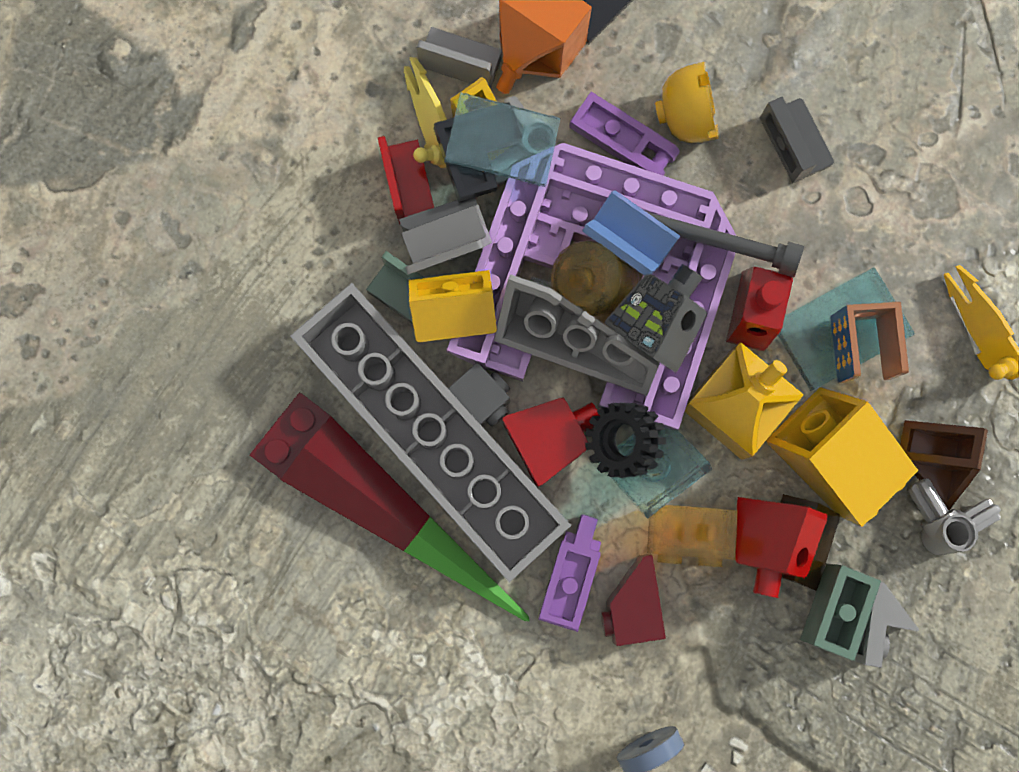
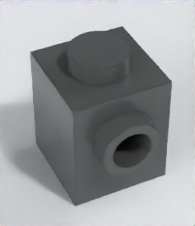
M478 362L448 388L482 427L487 423L491 427L495 426L509 413L506 406L510 403V397L506 393L510 390V387L498 373L494 371L489 375Z

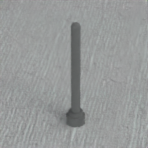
M647 212L680 235V238L771 262L773 268L779 269L778 273L790 277H795L804 245L788 241L787 245L779 243L778 247Z

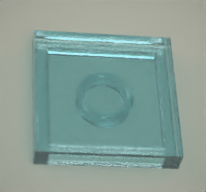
M665 428V430L658 432L659 437H666V444L658 445V449L665 452L663 458L654 459L658 463L655 469L647 470V474L636 477H610L647 519L712 470L710 462L678 430ZM632 434L617 446L622 455L628 456L633 452L635 435Z

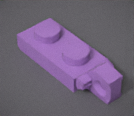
M581 514L575 534L566 531L564 540H561L538 620L578 632L601 552H599L601 542L593 539L598 519Z

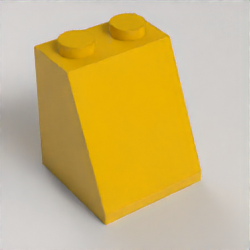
M822 387L814 392L766 440L768 445L833 511L838 513L840 517L860 527H863L869 520L874 518L878 511L897 492L902 490L918 471L868 401Z

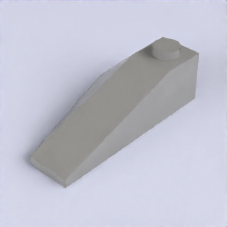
M510 275L508 278L495 334V342L640 394L648 395L660 362L551 288L514 275Z

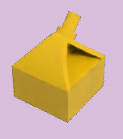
M740 342L730 350L691 396L685 413L743 460L754 456L804 394L783 378L787 373V368L782 362L774 360L768 365Z

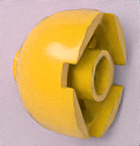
M705 61L676 70L667 78L663 85L662 100L655 101L659 124L667 123L671 134L678 140L687 143H701L719 138L718 126L714 124L713 119L715 107L708 72H705Z

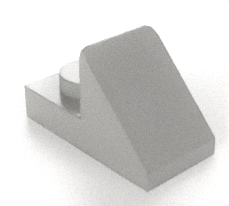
M884 582L880 583L854 660L864 665L879 668L882 667V660L887 657L890 647L889 636L886 634L887 626L919 631L918 627Z

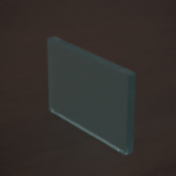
M460 92L444 162L545 187L561 118Z

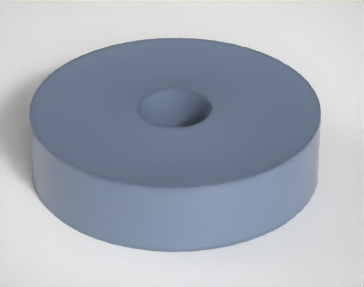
M668 726L650 732L630 743L617 755V760L623 772H648L676 756L684 748L685 744L675 726Z

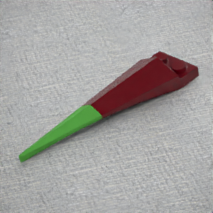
M301 392L297 394L249 454L253 459L280 478L281 481L523 621H530L529 616L421 508L331 415Z

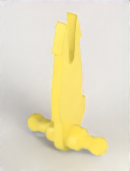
M410 57L414 74L410 66L403 67L407 90H410L418 123L426 141L424 148L419 147L414 150L413 157L419 163L430 161L433 165H437L440 168H447L433 129L434 123L447 119L441 103L425 75L427 71L417 58Z

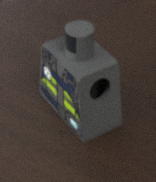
M684 264L679 267L668 284L652 274H647L609 315L604 323L650 357L672 371L677 372L706 318V310L690 299V296L703 277Z

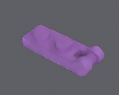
M592 91L570 121L569 128L622 162L663 176L665 175L664 168L666 165L674 162L680 153L675 144ZM647 147L655 152L652 160L642 155Z

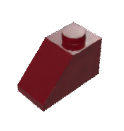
M639 555L607 599V611L601 612L604 636H612V642L616 646L666 639L653 555Z

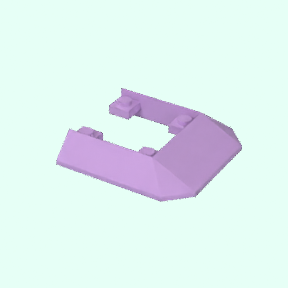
M561 143L512 166L489 230L492 243L483 247L475 272L490 270L497 327L508 278L510 275L519 277L525 260L561 272L571 241L613 254L586 235L582 230L586 223L595 218L610 193L614 190L644 211L736 236L713 192L566 143ZM684 238L678 239L659 268L652 275L668 284L682 264L701 275L703 279L690 296V299L706 310V318L677 372L660 363L647 396L606 381L598 407H608V404L637 403V405H645L649 407L647 412H655L659 416L654 423H663L664 428L679 430L736 254L735 252ZM496 332L450 339L447 348L448 353L472 365L478 362L485 371L488 369L520 381L524 380L532 354L495 342Z

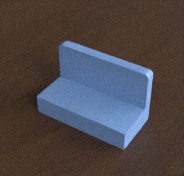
M616 190L610 193L595 218L586 223L582 230L586 235L644 276L653 274L659 268L680 238V235Z

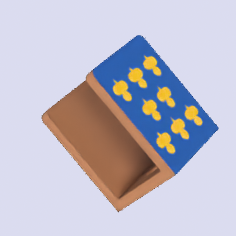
M901 302L846 305L830 316L838 383L848 382L861 375L855 320L876 319L884 380H892L909 372Z

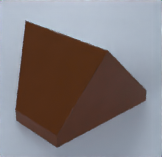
M905 420L900 446L918 469L915 473L918 480L929 479L946 508L950 510L981 470L988 430L979 427Z

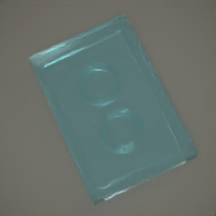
M875 267L785 316L783 327L778 337L810 391L837 378L830 316L846 305L896 302ZM902 313L905 339L913 336L915 332ZM876 319L855 320L860 364L880 354Z

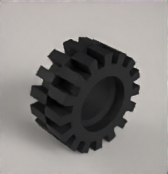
M637 403L608 404V407H601L597 410L600 416H592L589 423L595 426L594 429H586L585 436L592 437V443H585L586 450H594V454L589 456L591 463H600L596 469L601 473L608 472L607 476L612 478L641 476L647 474V470L655 469L658 463L654 459L663 458L665 452L659 450L658 445L666 444V437L658 436L659 431L665 430L663 423H654L659 416L655 412H647L649 407L637 405ZM623 424L629 425L635 435V447L628 456L622 455L616 446V433Z

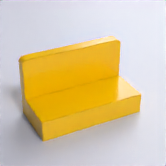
M490 270L409 280V304L417 342L492 334L497 331Z

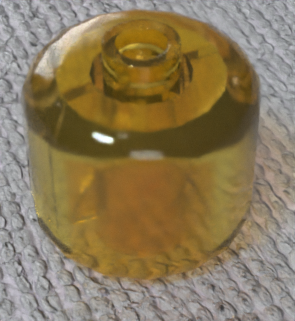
M595 240L574 242L559 253L553 263L550 279L552 290L591 316L610 314L638 284L639 275L636 269L621 260L602 244Z

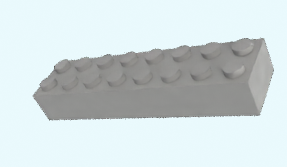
M353 283L349 284L290 335L509 583L572 526Z

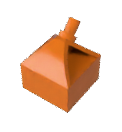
M499 0V35L503 58L501 70L503 73L496 88L502 93L509 94L516 79H521L523 74L560 78L586 44L592 7L583 0Z

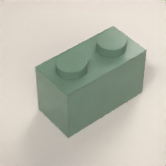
M826 563L800 640L854 661L881 580L843 565Z

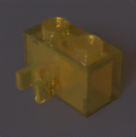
M662 504L650 505L647 553L658 554L657 562L682 564V556L698 557L699 566L723 567V559L735 560L737 510Z

